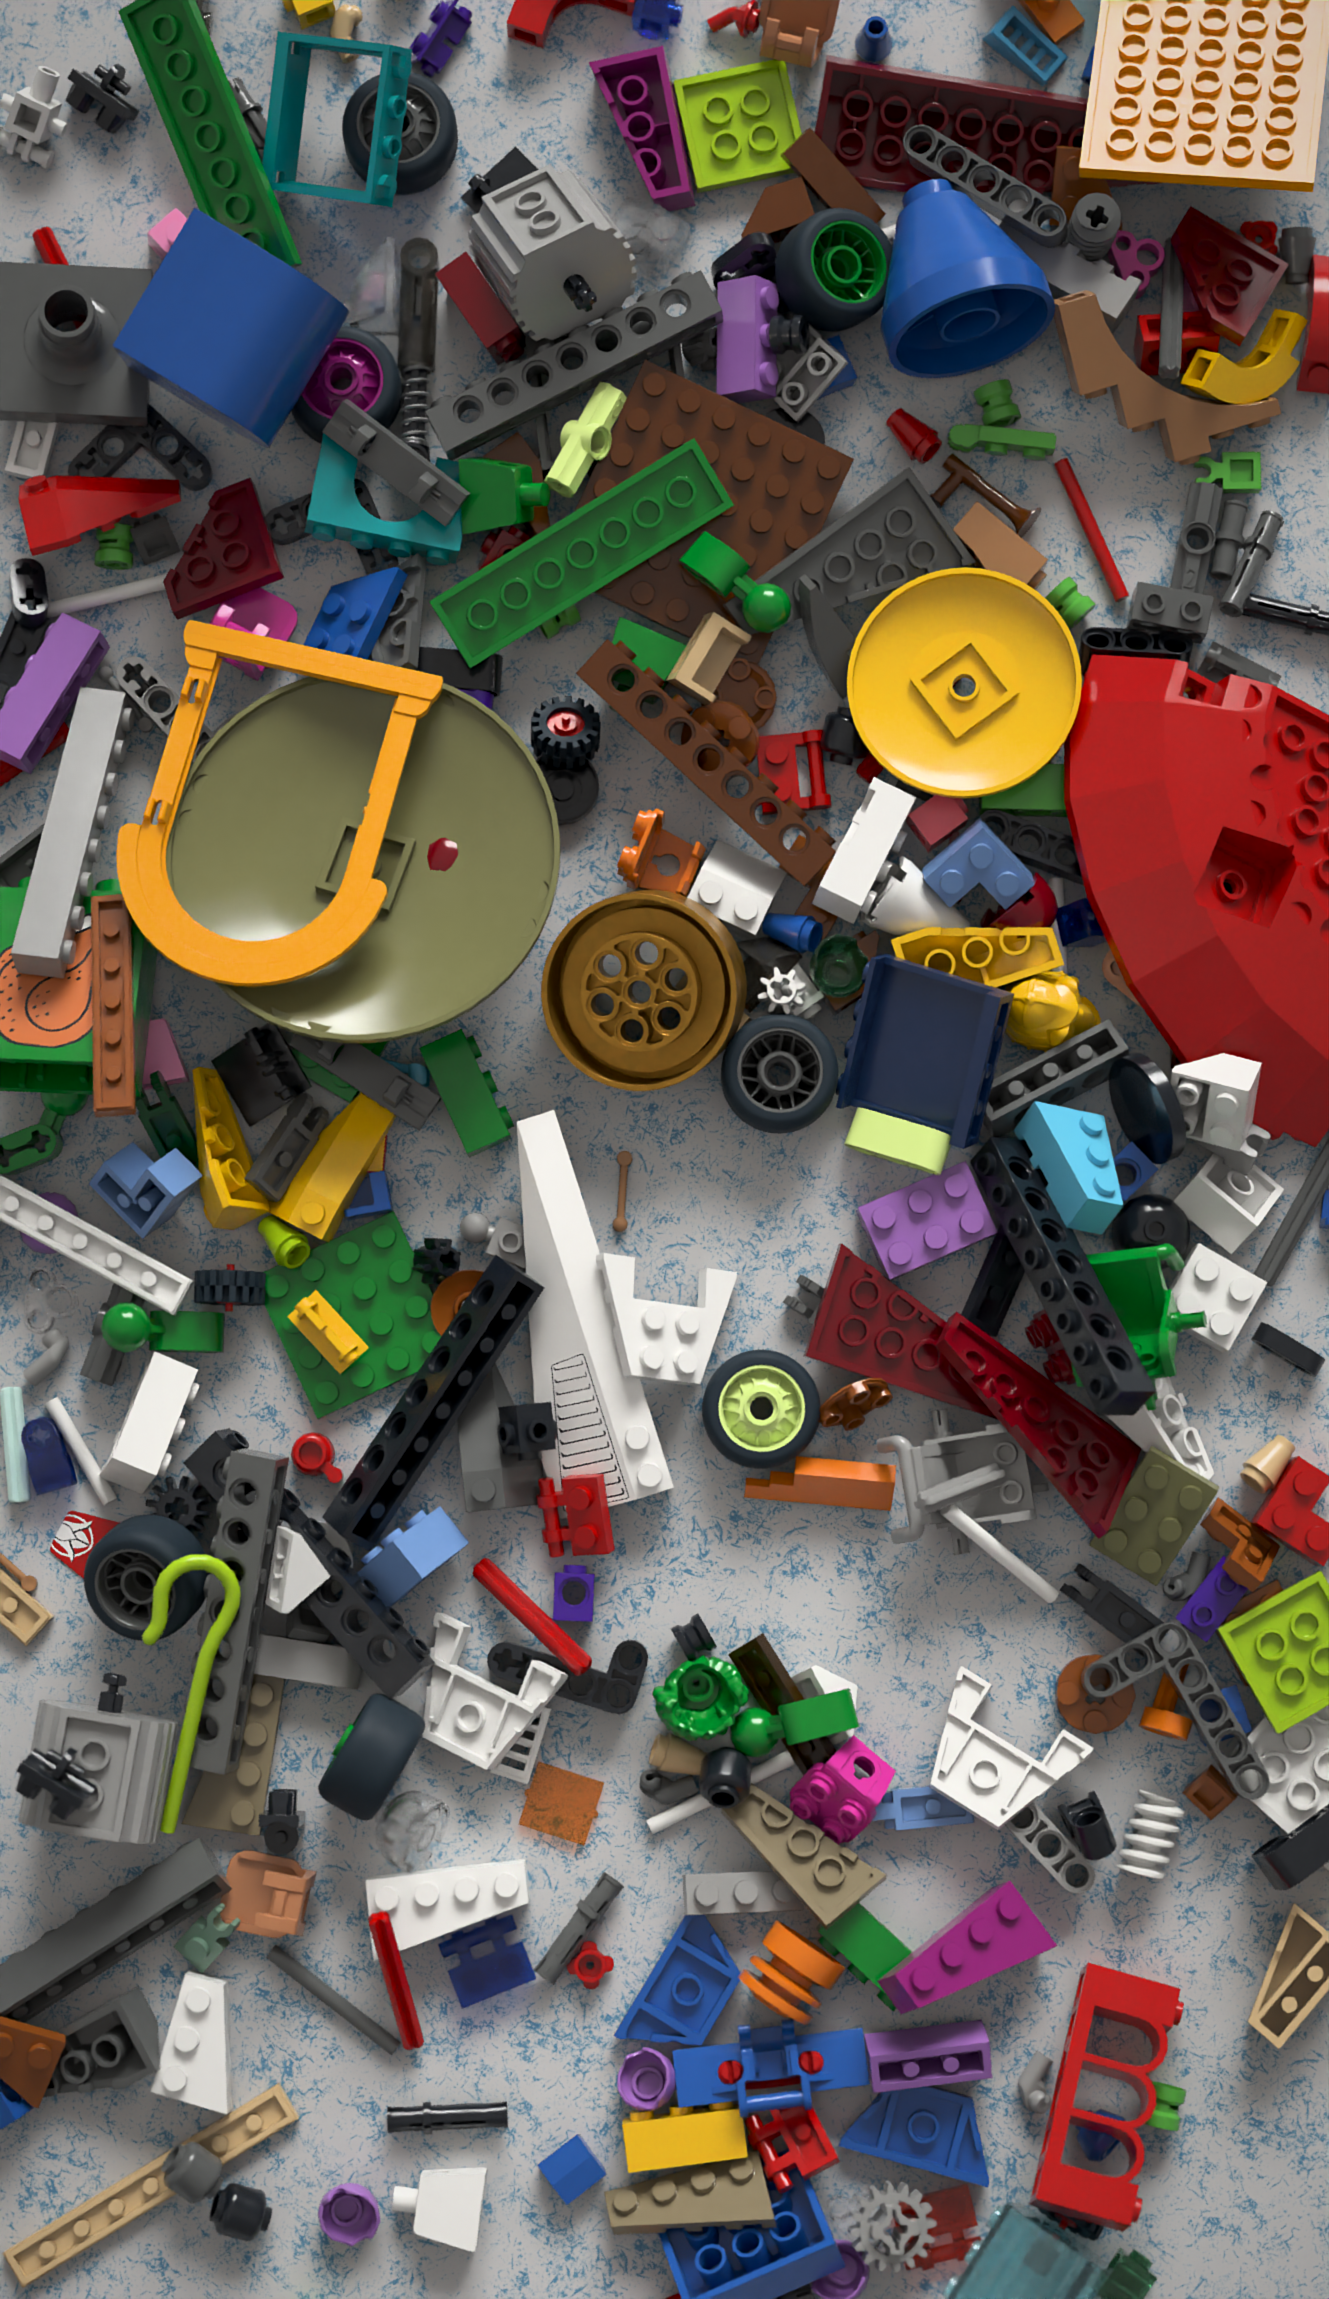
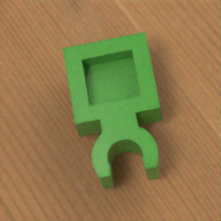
M1222 452L1220 463H1216L1213 459L1205 456L1200 457L1198 462L1193 463L1194 468H1205L1209 472L1208 477L1196 478L1194 483H1221V488H1223L1222 494L1260 493L1261 452Z

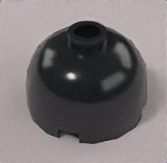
M1144 1194L1129 1200L1120 1209L1112 1224V1242L1116 1251L1152 1247L1167 1243L1174 1246L1182 1257L1190 1242V1224L1184 1211L1173 1200L1159 1194ZM1165 1260L1161 1261L1160 1266L1162 1270L1169 1267Z

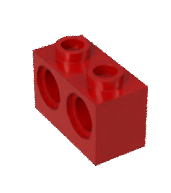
M1200 311L1183 312L1181 369L1179 373L1186 372L1197 349L1218 353L1220 335L1206 327ZM1161 314L1137 315L1133 351L1137 367L1148 376L1159 375Z

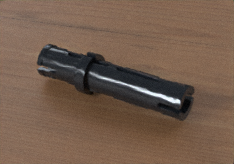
M1250 593L1244 606L1243 616L1302 629L1304 634L1312 636L1313 632L1329 636V612L1319 610L1318 605L1311 604V607H1306Z
M507 2101L453 2105H432L431 2102H423V2106L387 2107L388 2133L424 2131V2134H432V2130L508 2128Z

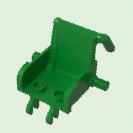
M1167 1243L1152 1247L1086 1254L1156 1389V1378L1176 1376L1177 1371L1174 1357L1179 1332H1184V1329L1207 1328L1205 1311L1186 1314L1177 1312L1173 1291L1166 1287L1160 1266L1161 1261L1165 1260L1172 1271H1180L1185 1267L1184 1260L1176 1248ZM1071 1362L1077 1387H1084ZM1157 1392L1145 1403L1147 1411L1156 1410L1154 1400H1158Z

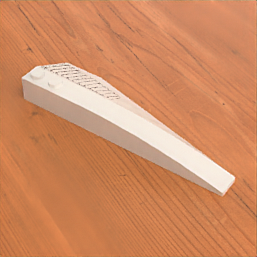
M548 1111L517 1121L526 1274L544 1287V1290L528 1312L534 1403L551 1402L552 1415L558 1430L555 1440L556 1449L541 1451V1460L546 1476L553 1477L556 1492L563 1491L561 1479L568 1475L604 1474L608 1507L674 1488L640 1379L623 1376L612 1327L616 1325L611 1305L606 1304L603 1289H606L603 1271L602 1269L598 1270L596 1255L600 1254L555 1111ZM558 1506L560 1519L567 1518L566 1506Z

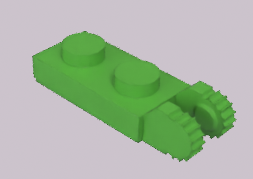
M961 423L960 425L952 426V429L949 430L947 444L950 445L949 448L951 447L957 452L960 450L963 453H969L976 447L985 448L984 453L990 455L1005 456L1009 450L1023 452L1022 457L1026 459L1045 460L1046 455L1053 456L1057 436L1055 433L985 425H962Z

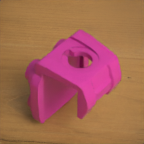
M258 588L220 603L209 624L289 642L296 629L298 615L290 603L262 588ZM221 656L218 657L222 661L243 671L246 676L256 681L260 679L265 669H269V667Z
M853 1735L825 1764L815 1763L795 1783L790 1791V1809L800 1819H810L825 1833V1836L838 1845L850 1842L876 1816L875 1807L883 1798L896 1770ZM854 1763L870 1777L857 1779L853 1775L855 1773Z

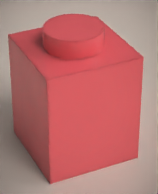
M935 795L908 815L906 823L929 853L950 838L952 833L966 826L968 817L965 814L969 810L961 798Z

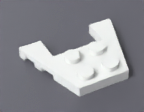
M608 1253L596 1255L598 1270L602 1269L606 1289H603L606 1304L611 1305L616 1325L612 1327L623 1376L690 1386L701 1384L737 1279V1272L711 1268L699 1270L697 1307L635 1299L633 1297L635 1257Z
M436 1612L433 1620V1627H436L435 1647H431L430 1657L435 1663L432 1669L431 1686H427L424 1712L425 1729L422 1737L485 1770H494L564 1684L568 1674L540 1660H532L517 1696L457 1666L472 1627L444 1613Z
M961 1666L958 1670L930 1788L996 1830H999L1089 1758L1094 1748L1063 1729L1041 1763L971 1720L991 1690L992 1685Z

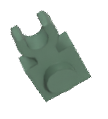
M223 1903L218 1904L208 1914L206 1919L201 1915L173 1946L201 1973L231 1943L225 1937L230 1936L241 1922L238 1917L230 1924H226L221 1920L220 1913L225 1908Z

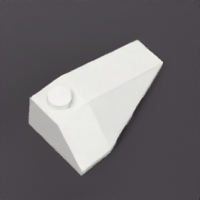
M1170 1377L1155 1379L1158 1400H1154L1156 1410L1147 1411L1144 1404L1135 1415H1106L1146 1453L1152 1445L1208 1480L1214 1475L1197 1429L1188 1426L1182 1406L1187 1405L1183 1393H1175Z

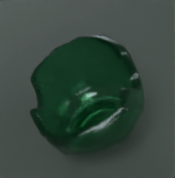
M835 934L823 939L813 951L809 963L810 976L813 983L825 995L833 998H845L857 993L864 984L862 973L865 965L868 963V957L861 951L855 938Z

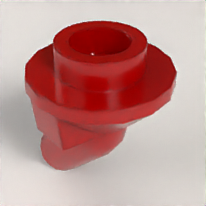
M751 0L740 7L733 6L707 19L710 29L715 33L735 22L741 37L746 38L750 32L755 33L760 25L758 2Z

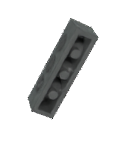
M1107 1019L993 1079L983 1124L991 1137H1001L1013 1131L1034 1101L1060 1106L1108 1081L1110 1068L1114 1061L1129 1055V1048L1111 1020Z

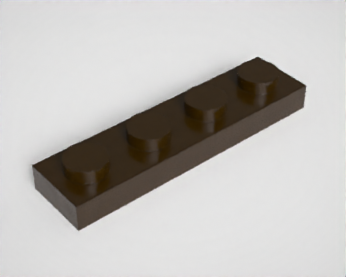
M764 1633L728 1654L760 1707L771 1715L779 1714L778 1706L804 1700ZM828 1736L792 1745H787L786 1737L781 1738V1741L803 1775L815 1763L825 1764L837 1752Z

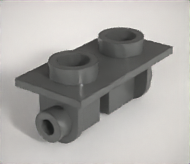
M1214 641L1197 671V674L1214 683L1233 674L1277 687L1281 675Z

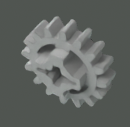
M884 2181L883 2191L881 2192L873 2185L869 2186L871 2195L869 2199L859 2195L856 2198L862 2206L860 2211H849V2215L857 2221L856 2225L847 2227L850 2235L858 2236L851 2244L856 2252L865 2249L861 2259L867 2265L876 2258L875 2267L881 2272L884 2271L887 2263H890L891 2269L895 2273L900 2272L901 2262H906L911 2268H914L915 2261L913 2257L916 2254L924 2258L928 2255L922 2248L924 2242H935V2238L927 2230L937 2226V2223L933 2218L925 2216L931 2212L932 2206L928 2202L920 2203L923 2195L917 2189L908 2195L909 2186L904 2182H901L897 2190H894L891 2182ZM899 2201L910 2205L915 2215L910 2213L902 2214ZM880 2205L874 2216L869 2218L873 2210ZM894 2218L900 2225L893 2227V2234L890 2235L884 2228L891 2226V2219ZM912 2236H914V2238H913V2240L911 2241V2243H910L907 2247L904 2248V2245L908 2242V2240H909ZM869 2238L873 2240L881 2239L885 2252L875 2249L869 2242Z

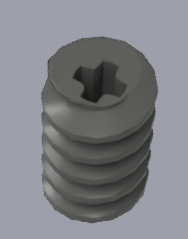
M1092 193L1081 198L1074 207L1068 224V236L1064 242H1069L1080 248L1081 253L1089 262L1099 260L1105 256L1114 242L1121 223L1120 208L1115 200L1106 194Z

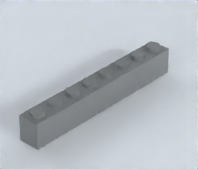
M80 687L11 950L17 973L64 979L67 964H73L76 955L75 933L76 930H81L84 924L85 910L82 907L84 897L91 895L93 888V874L91 873L93 862L98 863L101 857L102 843L99 839L101 830L108 828L110 820L109 799L110 796L116 795L118 789V774L116 773L118 763L123 764L126 758L127 745L126 741H124L127 731H132L134 726L135 711L134 708L129 707L126 692Z

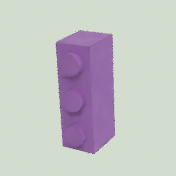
M757 275L717 282V301L722 309L723 322L717 325L716 393L738 404L776 398V383L778 381L777 355L773 354L770 347L769 326L772 316H777L779 304L777 284Z
M982 2019L864 2034L868 2074L873 2093L992 2078L990 2042Z

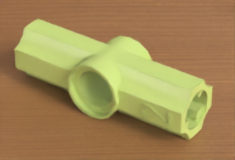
M599 382L579 419L570 420L564 425L560 435L562 449L544 480L551 490L556 491L561 496L572 498L594 459L602 460L607 456L612 443L610 430L627 399L621 390L609 383Z

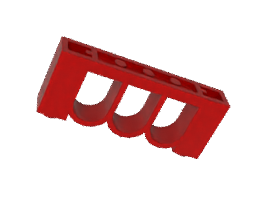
M1089 1962L1083 1967L1079 1976L1029 2205L1122 2232L1131 2226V2222L1137 2223L1141 2213L1142 2199L1137 2198L1139 2185L1129 2182L1140 2173L1144 2163L1145 2148L1136 2130L1151 2118L1156 2107V2091L1148 2075L1163 2062L1168 2051V2037L1166 2033L1173 2025L1178 2026L1184 2008V2003L1178 2001L1180 1988ZM1093 2015L1131 2025L1142 2030L1152 2045L1150 2062L1143 2066H1134L1086 2053L1085 2049ZM1081 2069L1130 2084L1137 2091L1140 2099V2112L1137 2119L1120 2121L1074 2108L1073 2103ZM1069 2124L1107 2133L1120 2140L1129 2156V2166L1125 2175L1109 2177L1060 2163Z

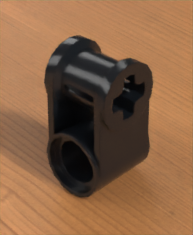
M1094 1790L1088 1793L1087 1798L1067 1807L1064 1804L1057 1806L1071 1839L1074 1838L1086 1859L1098 1860L1105 1858L1116 1849L1115 1837Z

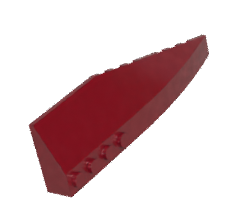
M827 55L814 133L862 186L906 193L912 187L922 182L933 180L909 163L903 146L905 133L915 125L924 124L1038 193L1043 194L1044 192H1052L1056 145L1082 147L1088 99ZM921 141L914 146L913 152L918 154L925 153L931 148L932 144L927 141ZM958 160L951 161L944 170L948 173H956L963 167V163ZM1106 179L1109 188L1127 187V185L1162 184V182ZM984 180L977 185L976 190L982 193L989 192L995 187L996 183L991 180Z

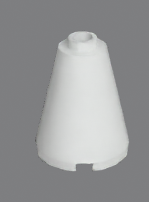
M903 856L899 857L900 866L895 863L892 864L884 883H877L873 889L874 892L878 893L874 900L875 903L868 914L862 912L860 918L868 926L898 937L927 927L965 928L970 926V922L954 905L950 908L924 881L923 873L914 863Z

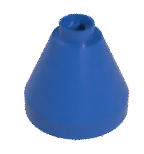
M945 179L928 180L908 190L902 198L904 209L900 212L896 221L880 324L881 334L893 367L903 374L913 377L947 378L990 367L1012 357L1032 344L1048 328L1055 314V303L1043 270L965 193L955 191L950 181Z

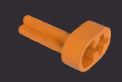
M1189 1664L1184 1665L1179 1671V1679L1182 1684ZM1165 1672L1163 1673L1153 1706L1144 1707L1139 1727L1161 1736L1187 1741L1193 1721L1173 1713L1178 1695Z

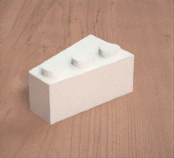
M875 777L873 778L860 809L856 811L852 824L840 843L812 902L813 905L852 924L855 923L860 911L868 914L878 894L872 891L875 882L884 883L893 864L887 861L891 851L898 854L906 840L908 833L902 831V828L916 797Z
M154 1351L144 1368L128 1406L129 1409L122 1427L117 1432L113 1441L115 1444L108 1462L101 1469L100 1477L140 1494L144 1493L156 1475L163 1477L172 1457L171 1454L166 1452L171 1439L178 1440L186 1419L180 1417L184 1404L191 1406L199 1388V1384L193 1382L198 1369Z
M192 1969L185 1974L160 2057V2069L156 2071L150 2092L223 2114H228L231 2111L229 1980Z

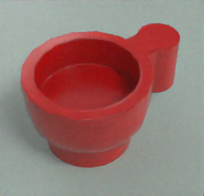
M311 1432L302 1435L295 1441L292 1446L291 1458L293 1465L299 1472L308 1476L326 1474L327 1479L332 1483H340L343 1480V1471L332 1465L334 1463L335 1450L329 1438L320 1433Z

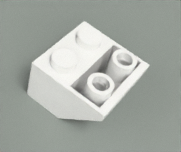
M1222 1053L1175 1066L1172 1070L1170 1084L1182 1109L1186 1137L1240 1152L1253 1121L1262 1063Z

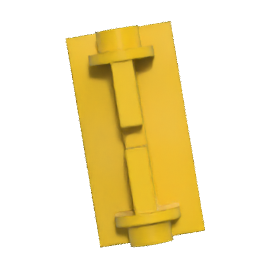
M317 1290L308 1298H303L294 1307L295 1310L287 1316L339 1374L344 1372L369 1349L365 1342Z

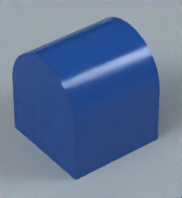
M194 207L112 346L130 369L238 434L261 446L270 448L350 312L338 299L311 279Z

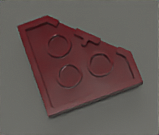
M1190 206L1170 239L1206 327L1240 347L1289 264Z
M251 477L214 492L208 502L210 509L201 524L196 523L182 547L184 554L176 568H170L163 580L172 613L177 620L284 578L262 505Z

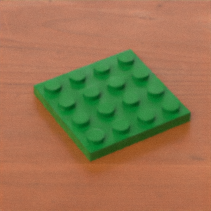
M394 1211L332 1239L329 1243L326 1242L311 1249L309 1257L299 1267L290 1269L286 1266L277 1265L263 1272L266 1273L265 1307L317 1419H321L418 1373L441 1338L431 1318L430 1305L433 1293L429 1284L421 1282L423 1274L412 1269L414 1266V1252ZM315 1290L320 1293L369 1347L341 1374L337 1372L287 1317L295 1310L294 1307L303 1298H308Z

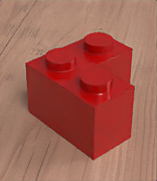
M1299 1456L1291 1457L1275 1488L1270 1490L1251 1520V1523L1262 1532L1315 1566H1324L1329 1559V1522L1312 1512L1313 1507L1329 1484V1475Z

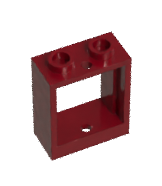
M464 252L435 273L498 366L504 361L506 364L514 361L524 353V334L467 252Z

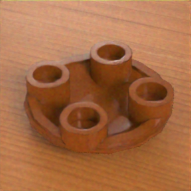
M744 658L732 660L713 692L717 696L714 701H729L743 707L748 712V716L757 729L763 727L770 719L777 700L775 684L768 672L755 662L747 661Z
M868 1378L853 1382L835 1392L821 1405L819 1422L823 1427L842 1425L845 1431L854 1430L865 1422L864 1415L875 1408L888 1404L892 1400L893 1395L886 1381L881 1378Z

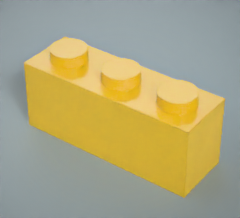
M739 2103L709 2104V2107L693 2109V2106L679 2108L677 2104L669 2106V2113L654 2114L653 2111L641 2112L634 2110L629 2112L630 2118L622 2120L628 2173L748 2157L743 2118H740Z

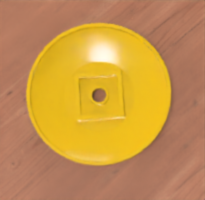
M966 567L950 568L920 576L902 585L887 596L872 611L856 637L847 673V695L850 713L855 728L870 754L890 774L905 784L929 794L949 798H978L994 795L1009 790L1038 773L1050 762L1066 741L1078 713L1082 686L1081 664L1073 636L1063 618L1050 602L1036 590L1011 576L996 571ZM960 678H968L974 682L976 688L971 695L962 697L954 692V683Z

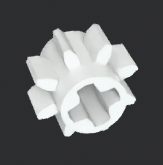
M775 967L774 977L770 981L761 977L760 983L767 988V992L760 993L758 1000L762 1002L769 1001L768 1014H773L776 1009L783 1010L784 1014H790L789 1008L793 1004L799 1007L804 1005L803 1000L797 997V992L804 991L806 986L805 983L795 984L793 981L795 970L792 969L788 975H783ZM784 984L788 985L790 997L782 996L780 1000L775 999V990L773 988L781 989Z

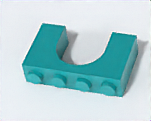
M323 433L305 533L312 534V537L320 541L331 542L335 539L348 541L350 545L358 549L369 550L373 547L386 549L388 553L396 557L407 558L418 553L426 558L427 562L434 565L443 566L448 565V563H456L463 535L461 508L447 526L441 524L424 510L413 518L401 522L384 521L372 516L362 507L355 493L354 479L358 459ZM437 457L435 466L460 485L459 462Z

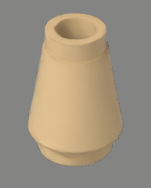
M1276 1435L1273 1440L1243 1463L1244 1469L1240 1473L1241 1478L1248 1486L1261 1494H1265L1268 1489H1274L1292 1453L1296 1450L1294 1445L1285 1437Z
M668 1733L666 1736L657 1734L650 1751L649 1764L657 1766V1771L700 1776L701 1761L707 1753L671 1733Z

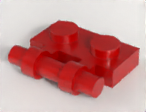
M604 1474L568 1475L561 1479L563 1491L556 1492L553 1477L538 1480L540 1494L536 1498L538 1508L543 1511L545 1529L541 1531L543 1542L548 1544L549 1557L555 1558L565 1555L563 1541H571L573 1556L604 1555L615 1551ZM558 1506H566L568 1525L566 1526L560 1525Z
M804 2106L770 2110L774 2120L766 2125H763L758 2114L752 2115L744 2121L750 2133L748 2140L754 2150L758 2149L765 2163L763 2171L768 2181L774 2182L779 2193L787 2192L793 2187L788 2176L790 2170L798 2167L805 2181L840 2162L813 2106L812 2110H804ZM782 2135L790 2152L779 2157L772 2141Z

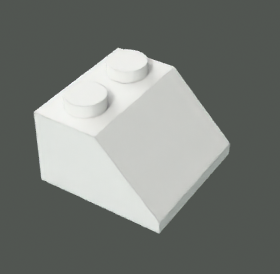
M717 840L701 867L687 898L707 908L729 931L755 942L763 926V921L769 913L787 873L776 866Z
M1213 1152L1183 1187L1173 1202L1184 1211L1188 1220L1207 1233L1217 1245L1222 1246L1232 1254L1257 1228L1284 1189L1255 1164H1253L1249 1175H1243L1223 1164L1225 1158Z

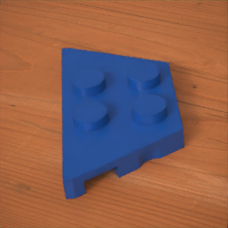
M393 567L331 586L304 645L368 660L408 574L400 568Z
M687 1915L683 1917L616 2029L615 2037L618 2039L629 2038L651 2040V2042H678L687 2045H702L739 1983L740 1979L738 1976L741 1973L705 1915Z
M934 2086L880 2092L840 2137L838 2143L839 2147L984 2187L989 2186L990 2181L971 2096Z

